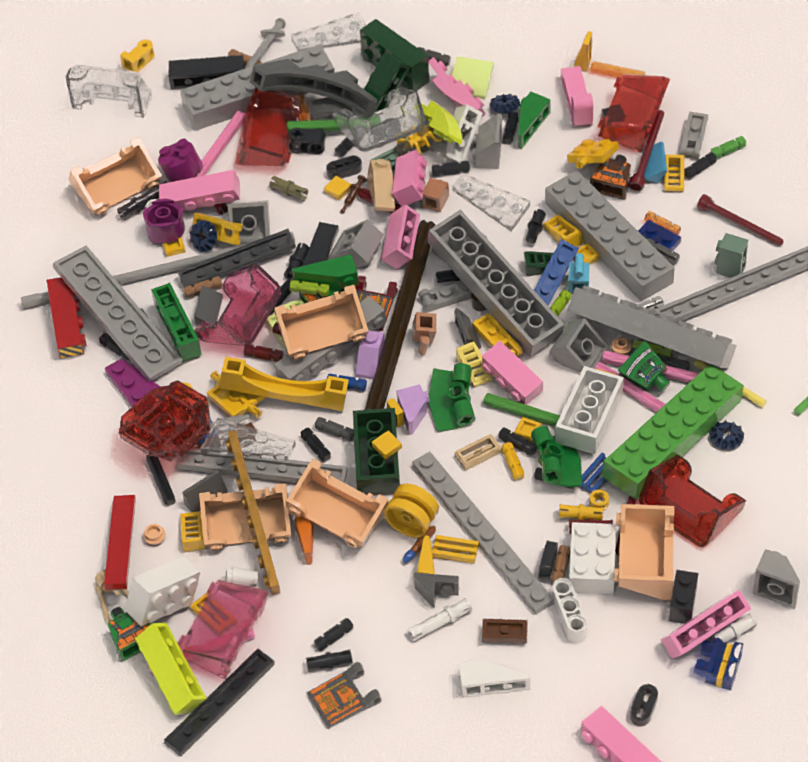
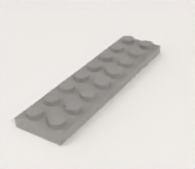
M87 245L53 262L55 271L148 382L182 364L183 359Z

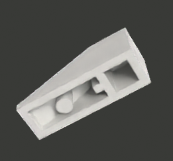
M467 104L456 108L453 117L460 127L463 142L461 145L455 141L452 144L447 142L445 157L458 163L465 161L482 112Z
M469 659L459 662L462 697L530 690V674L484 660Z

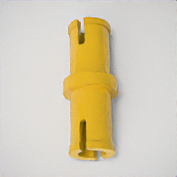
M579 504V506L559 505V518H575L578 520H589V518H593V520L603 519V507H587L584 504Z

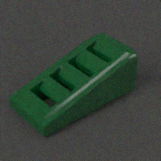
M524 252L526 276L543 274L547 262L550 261L553 253Z

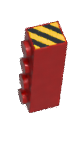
M61 277L47 279L59 357L66 358L84 354L83 346H87L85 334L80 332V329H84L82 316L78 317L77 312L81 311L79 299L75 300V293Z

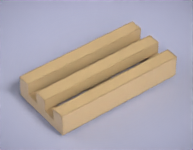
M489 434L455 451L454 454L466 471L502 453V448L494 437Z

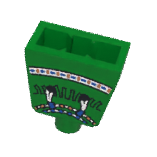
M645 340L618 369L620 375L646 391H649L655 385L663 392L670 385V382L663 377L667 371L665 364Z

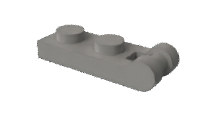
M689 112L680 155H684V157L689 155L696 159L700 158L708 114Z
M462 280L434 289H423L418 293V296L424 302L425 310L430 312L471 299L472 292Z

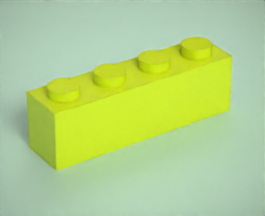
M152 623L135 638L139 645V650L148 662L150 671L154 674L160 690L164 693L169 707L175 715L189 714L207 699L167 623Z

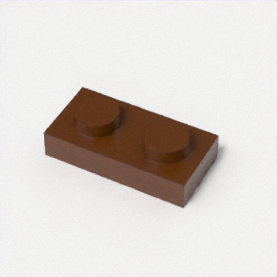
M483 619L482 642L527 644L528 620Z

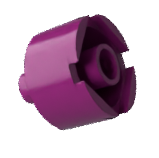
M185 138L170 146H164L159 150L158 163L169 182L195 178L197 176L196 172L203 168V163L193 144Z
M158 199L151 202L152 205L147 208L146 206L143 211L146 233L151 242L154 244L179 242L178 239L185 232L182 206L179 203L177 205L171 199Z

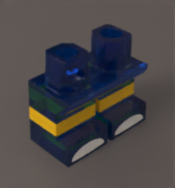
M718 637L715 642L703 641L700 655L710 657V660L706 661L698 658L694 673L705 676V683L731 691L742 657L744 643L735 641L733 645L723 642Z

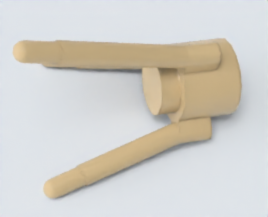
M102 570L95 577V581L98 584L95 589L100 598L106 623H108L110 618L103 592L110 593L113 591L117 596L120 595L118 589L105 590V570ZM120 589L128 597L129 591L127 589Z

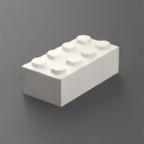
M584 366L556 424L555 442L596 454L623 395L624 377Z

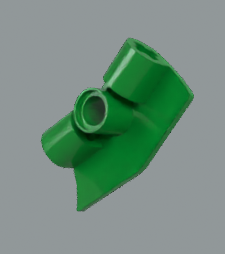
M455 364L453 371L433 369L429 391V405L438 432L462 428L472 424L476 419L469 394L472 367L468 364Z
M546 426L535 428L531 433V438L540 454L538 462L542 466L543 480L556 486L580 487L582 484L581 459L576 449L555 442V436L551 435Z

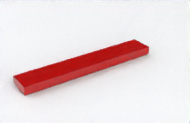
M118 495L113 497L104 579L105 590L127 589L136 504L135 495Z

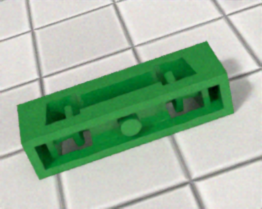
M171 283L151 289L154 305L178 354L183 359L182 362L202 355L199 339Z

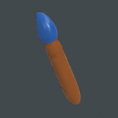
M430 526L425 535L429 536V539L434 535L436 526ZM425 535L420 537L412 548L405 553L403 557L404 564L413 560L421 550Z

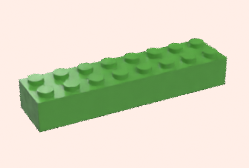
M709 364L604 460L602 477L636 500L711 430V427H714L717 422H720L741 402L744 385L714 365Z

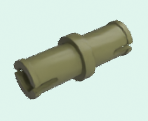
M273 176L271 179L276 183L269 182L271 188L282 191L284 195H292L301 200L307 198L303 194L308 195V189L296 185L291 180L286 181Z

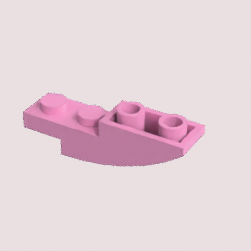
M434 57L429 60V64L438 75L432 81L450 101L459 107L467 104L482 112V116L486 114L482 109L485 105L479 97L474 98L472 96L474 91L468 83L464 85L461 80L457 82L452 74L448 76L445 73L448 69L442 61L437 62Z

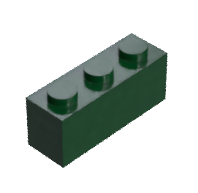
M387 52L379 59L377 67L371 73L369 81L364 87V90L377 99L374 113L379 115L384 114L411 67L396 55Z

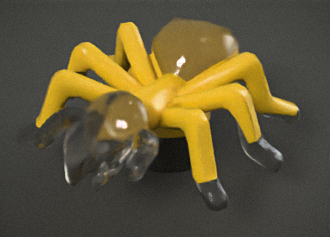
M427 124L420 125L417 131L413 126L411 128L412 137L408 133L403 132V138L399 137L397 139V145L393 150H397L398 156H402L414 147V150L417 149L419 154L422 155V153L428 150L435 151L429 144V139L432 138L435 142L443 143V139L436 138L433 128Z

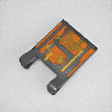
M360 662L352 664L343 673L307 692L308 697L328 729L363 709L377 705L382 701L377 689L370 691L363 698L352 679L364 675L363 666Z

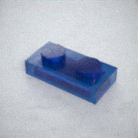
M649 219L638 230L645 239L650 238L656 242L655 244L659 243L670 249L671 252L681 243V236Z

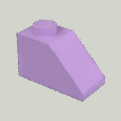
M369 330V333L365 336L366 339L360 341L356 377L373 379L385 339L383 332Z
M420 384L396 390L397 403L404 411V422L409 435L414 434L427 414V404L430 403L427 391L423 392Z

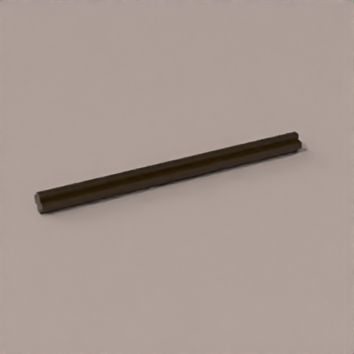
M425 220L419 222L412 260L406 266L364 410L384 409L430 251L431 246L428 243L429 230L435 226V223L432 221L427 223Z

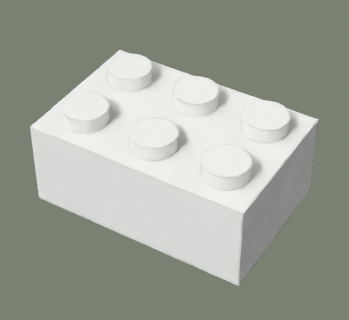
M572 522L569 581L572 583L575 593L614 594L616 524Z
M182 556L133 577L125 611L140 626H143L150 622H155L166 615H171L179 609L190 606L194 600L201 572L185 556Z

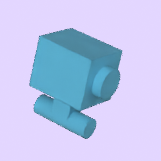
M581 253L576 254L575 262H569L568 291L571 294L574 293L575 287L582 289L583 285L589 286L590 263H583L584 255Z

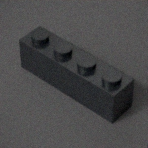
M243 55L168 61L171 90L185 89L245 69Z

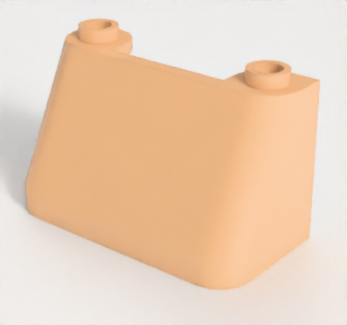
M139 137L130 141L131 146L121 148L120 152L90 167L86 165L81 170L78 166L70 171L68 180L71 186L93 214L102 215L109 210L108 208L148 188L150 190L159 185L162 176Z
M354 285L344 287L345 291L341 292L340 295L338 292H335L332 296L298 306H295V304L290 305V309L285 308V305L274 308L277 324L289 357L298 360L306 357V354L351 340L359 342L366 339L365 336L369 333Z
M312 458L286 500L289 513L296 517L302 516L337 535L353 548L357 546L362 547L383 518V512L388 504V499L380 494L376 499H373V494L368 493L366 495L332 477L330 471L327 470L325 473L324 470L320 469L322 463Z
M286 483L276 484L272 491H270L269 487L253 490L266 540H274L275 543L287 542V538L291 537L289 508L286 505V500L288 499ZM244 491L225 494L219 492L217 497L216 494H210V492L199 493L204 545L209 547L210 550L223 549V545L253 542L252 536H256L254 529H249L246 518L250 516L249 509L244 510L241 500L242 497H245Z
M621 504V513H616V526H620L619 569L615 568L614 582H619V587L661 600L672 599L674 578V506Z

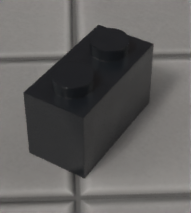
M676 570L669 621L686 623L692 619L699 573Z

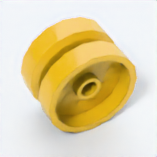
M405 483L397 487L392 499L386 505L383 515L389 525L398 532L409 537L418 538L426 534L430 527V522L434 520L439 512V504L432 494L414 484Z

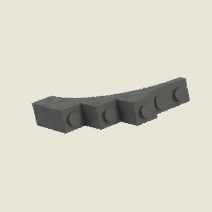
M290 59L253 66L250 83L261 92L294 90L318 94L344 103L366 117L373 116L377 99L357 84L359 79L347 70L329 74L318 64L300 68Z

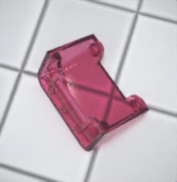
M257 263L228 274L223 283V291L231 300L217 322L212 324L202 322L196 327L195 333L201 341L237 346H247L255 341L281 295V287L278 282Z
M218 579L216 583L212 581L207 590L208 598L187 635L182 634L178 645L188 662L226 680L231 671L230 667L236 660L238 652L251 628L265 609L269 593L259 588Z

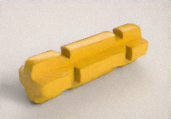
M511 442L502 444V452L506 456L505 459L510 471H512L513 478L515 480L524 478L525 472L523 467L520 466L521 463L516 451H514L513 444Z

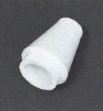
M233 566L232 569H226V586L237 588L257 584L258 582L257 571Z

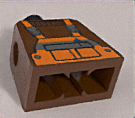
M617 155L615 160L608 158L604 163H600L591 175L590 184L600 194L626 200L631 165L626 163L627 159L623 155Z

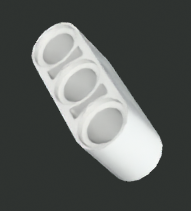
M565 578L557 579L552 587L555 608L568 640L572 643H581L587 636V620L572 583Z

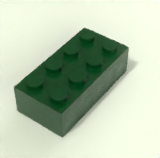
M374 19L360 29L361 56L365 61L377 67L379 59L385 52L396 55L411 66L400 85L413 94L430 82L429 60L426 53L377 19Z
M395 408L353 411L357 490L364 494L395 492L400 485L398 451L385 459L372 447V441L388 430L397 438Z

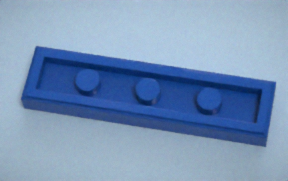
M562 239L534 289L548 306L569 268V262L573 261L579 249Z

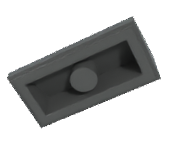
M205 286L201 287L194 315L196 326L216 327L223 294Z
M456 308L454 310V320L463 344L475 342L478 349H480L481 344L475 330L472 328L470 318Z
M218 470L182 492L184 504L191 512L201 510L199 493L210 492V494H216L217 497L219 492H222V494L228 492Z

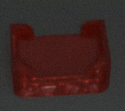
M622 74V77L617 76L613 86L617 88L606 117L601 116L597 126L600 128L598 136L610 139L611 141H618L619 145L641 153L655 121L670 78Z
M255 87L246 109L234 163L249 166H284L285 163L288 164L291 152H288L289 148L287 147L289 142L287 122L293 121L295 117H299L301 107L298 106L300 98L274 90L261 92Z
M677 454L649 470L639 495L640 505L674 506V531L696 546L704 547L710 544L743 510L747 500L735 493L726 495L723 501L719 500L690 480L692 467L686 459Z

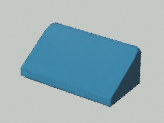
M663 142L653 146L644 173L645 180L658 183L667 172Z

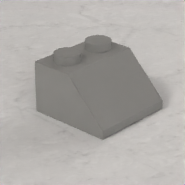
M497 114L481 124L478 128V134H474V146L476 148L472 150V160H476V168L499 169L502 146V114Z
M268 200L228 203L229 221L243 225L242 231L239 234L241 238L240 243L254 242L270 236Z
M368 219L343 230L328 259L351 254L356 268L363 265L367 266L373 260L374 252L380 247V241L384 234Z
M585 318L567 324L550 352L563 366L581 373L584 366L594 369L595 365L602 360L604 351H607L610 346Z
M765 549L756 568L753 594L795 609L800 580L787 556L777 551Z

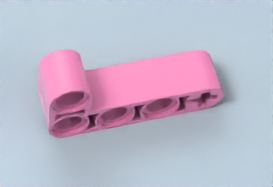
M580 66L561 68V81L573 126L593 124V99L591 93L587 94Z

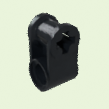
M302 128L290 130L289 138L291 141L289 149L291 152L315 155L324 152L326 134L323 130Z

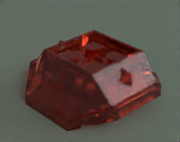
M178 380L170 383L168 386H161L150 390L121 416L120 438L149 456H158L171 462L176 457H182L190 449H193L194 445L211 431L208 399Z

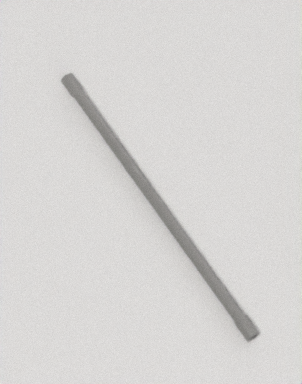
M290 232V233H291V236H292V238H293V240H294V243H295L294 234H293V232ZM246 244L114 275L113 277L119 284H124L178 271ZM48 292L20 297L23 309L50 301Z

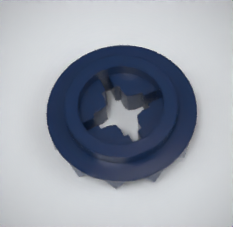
M504 93L500 96L496 95V98H492L489 103L490 109L496 113L506 114L520 106V99H518L517 95H512L511 93L508 95Z
M207 220L197 221L196 224L192 225V231L189 232L191 234L190 242L193 243V248L198 249L199 252H208L216 245V228ZM203 233L208 238L202 239L199 234Z
M725 419L724 422H717L714 427H711L710 440L720 449L732 450L742 444L744 432L741 426L735 424V421L730 423ZM730 431V435L723 439V434Z

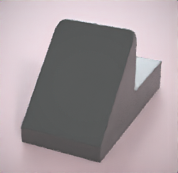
M426 573L414 574L415 589L433 608H435L436 594L445 596L459 595V576Z

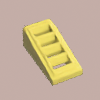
M475 342L456 349V358L459 363L468 364L472 368L478 367L472 370L470 382L473 387L493 380L492 375L487 374L482 368V355ZM482 372L484 373L483 375H480V376H478V377H474V375H477V374L482 373Z

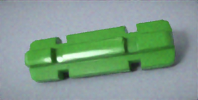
M743 136L735 138V141L732 139L719 145L720 147L712 148L711 152L717 158H720L722 154L724 156L738 150L737 148L745 147L747 141Z

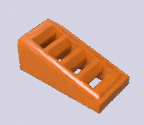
M299 516L295 517L296 531L305 561L309 565L313 562V522Z

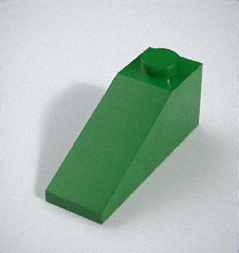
M532 91L520 102L518 148L520 149L525 146L551 111V99Z
M351 254L292 269L294 280H298L300 283L302 281L319 283L318 285L320 286L321 284H328L330 289L341 290L351 285H359L358 272Z

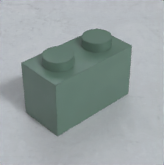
M725 233L723 239L719 240L716 246L718 253L714 264L717 265V274L731 278L743 273L747 261L748 239Z

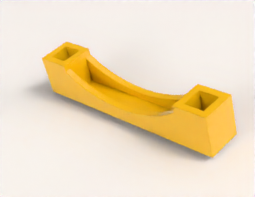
M225 356L221 371L220 388L343 411L349 379L328 376V379L318 381L287 380L258 371L246 364V360Z

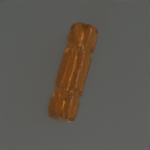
M648 211L645 215V221L649 224L654 223L653 226L666 233L669 231V234L674 237L680 234L681 227L679 225L672 224L671 221L660 215L656 216L657 214L652 211Z

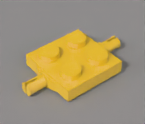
M608 137L603 138L601 141L583 140L581 144L567 155L568 163H576L578 169H582L590 163H604L619 149L618 141H611Z
M217 371L211 373L210 378L217 383L215 387L207 392V397L229 417L243 415L247 412L253 414L255 418H259L263 412L256 405L266 397L221 389V375Z

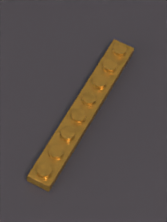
M236 430L229 431V440L225 442L228 453L233 452L234 459H231L233 471H238L240 478H236L239 491H244L245 497L241 498L244 510L249 509L250 516L246 517L249 529H254L256 536H252L255 549L259 548L261 555L257 556L260 569L265 568L267 575L263 576L266 589H271L272 595L278 594L281 591L237 432Z

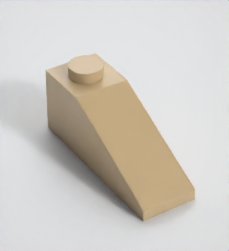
M384 159L370 160L367 183L376 211H395V201L392 194L393 175L390 162Z

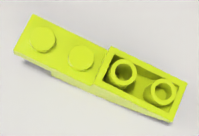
M432 100L428 106L417 102L414 108L420 112V117L430 122L429 126L434 129V134L451 144L455 141L461 145L463 142L461 130L450 112Z

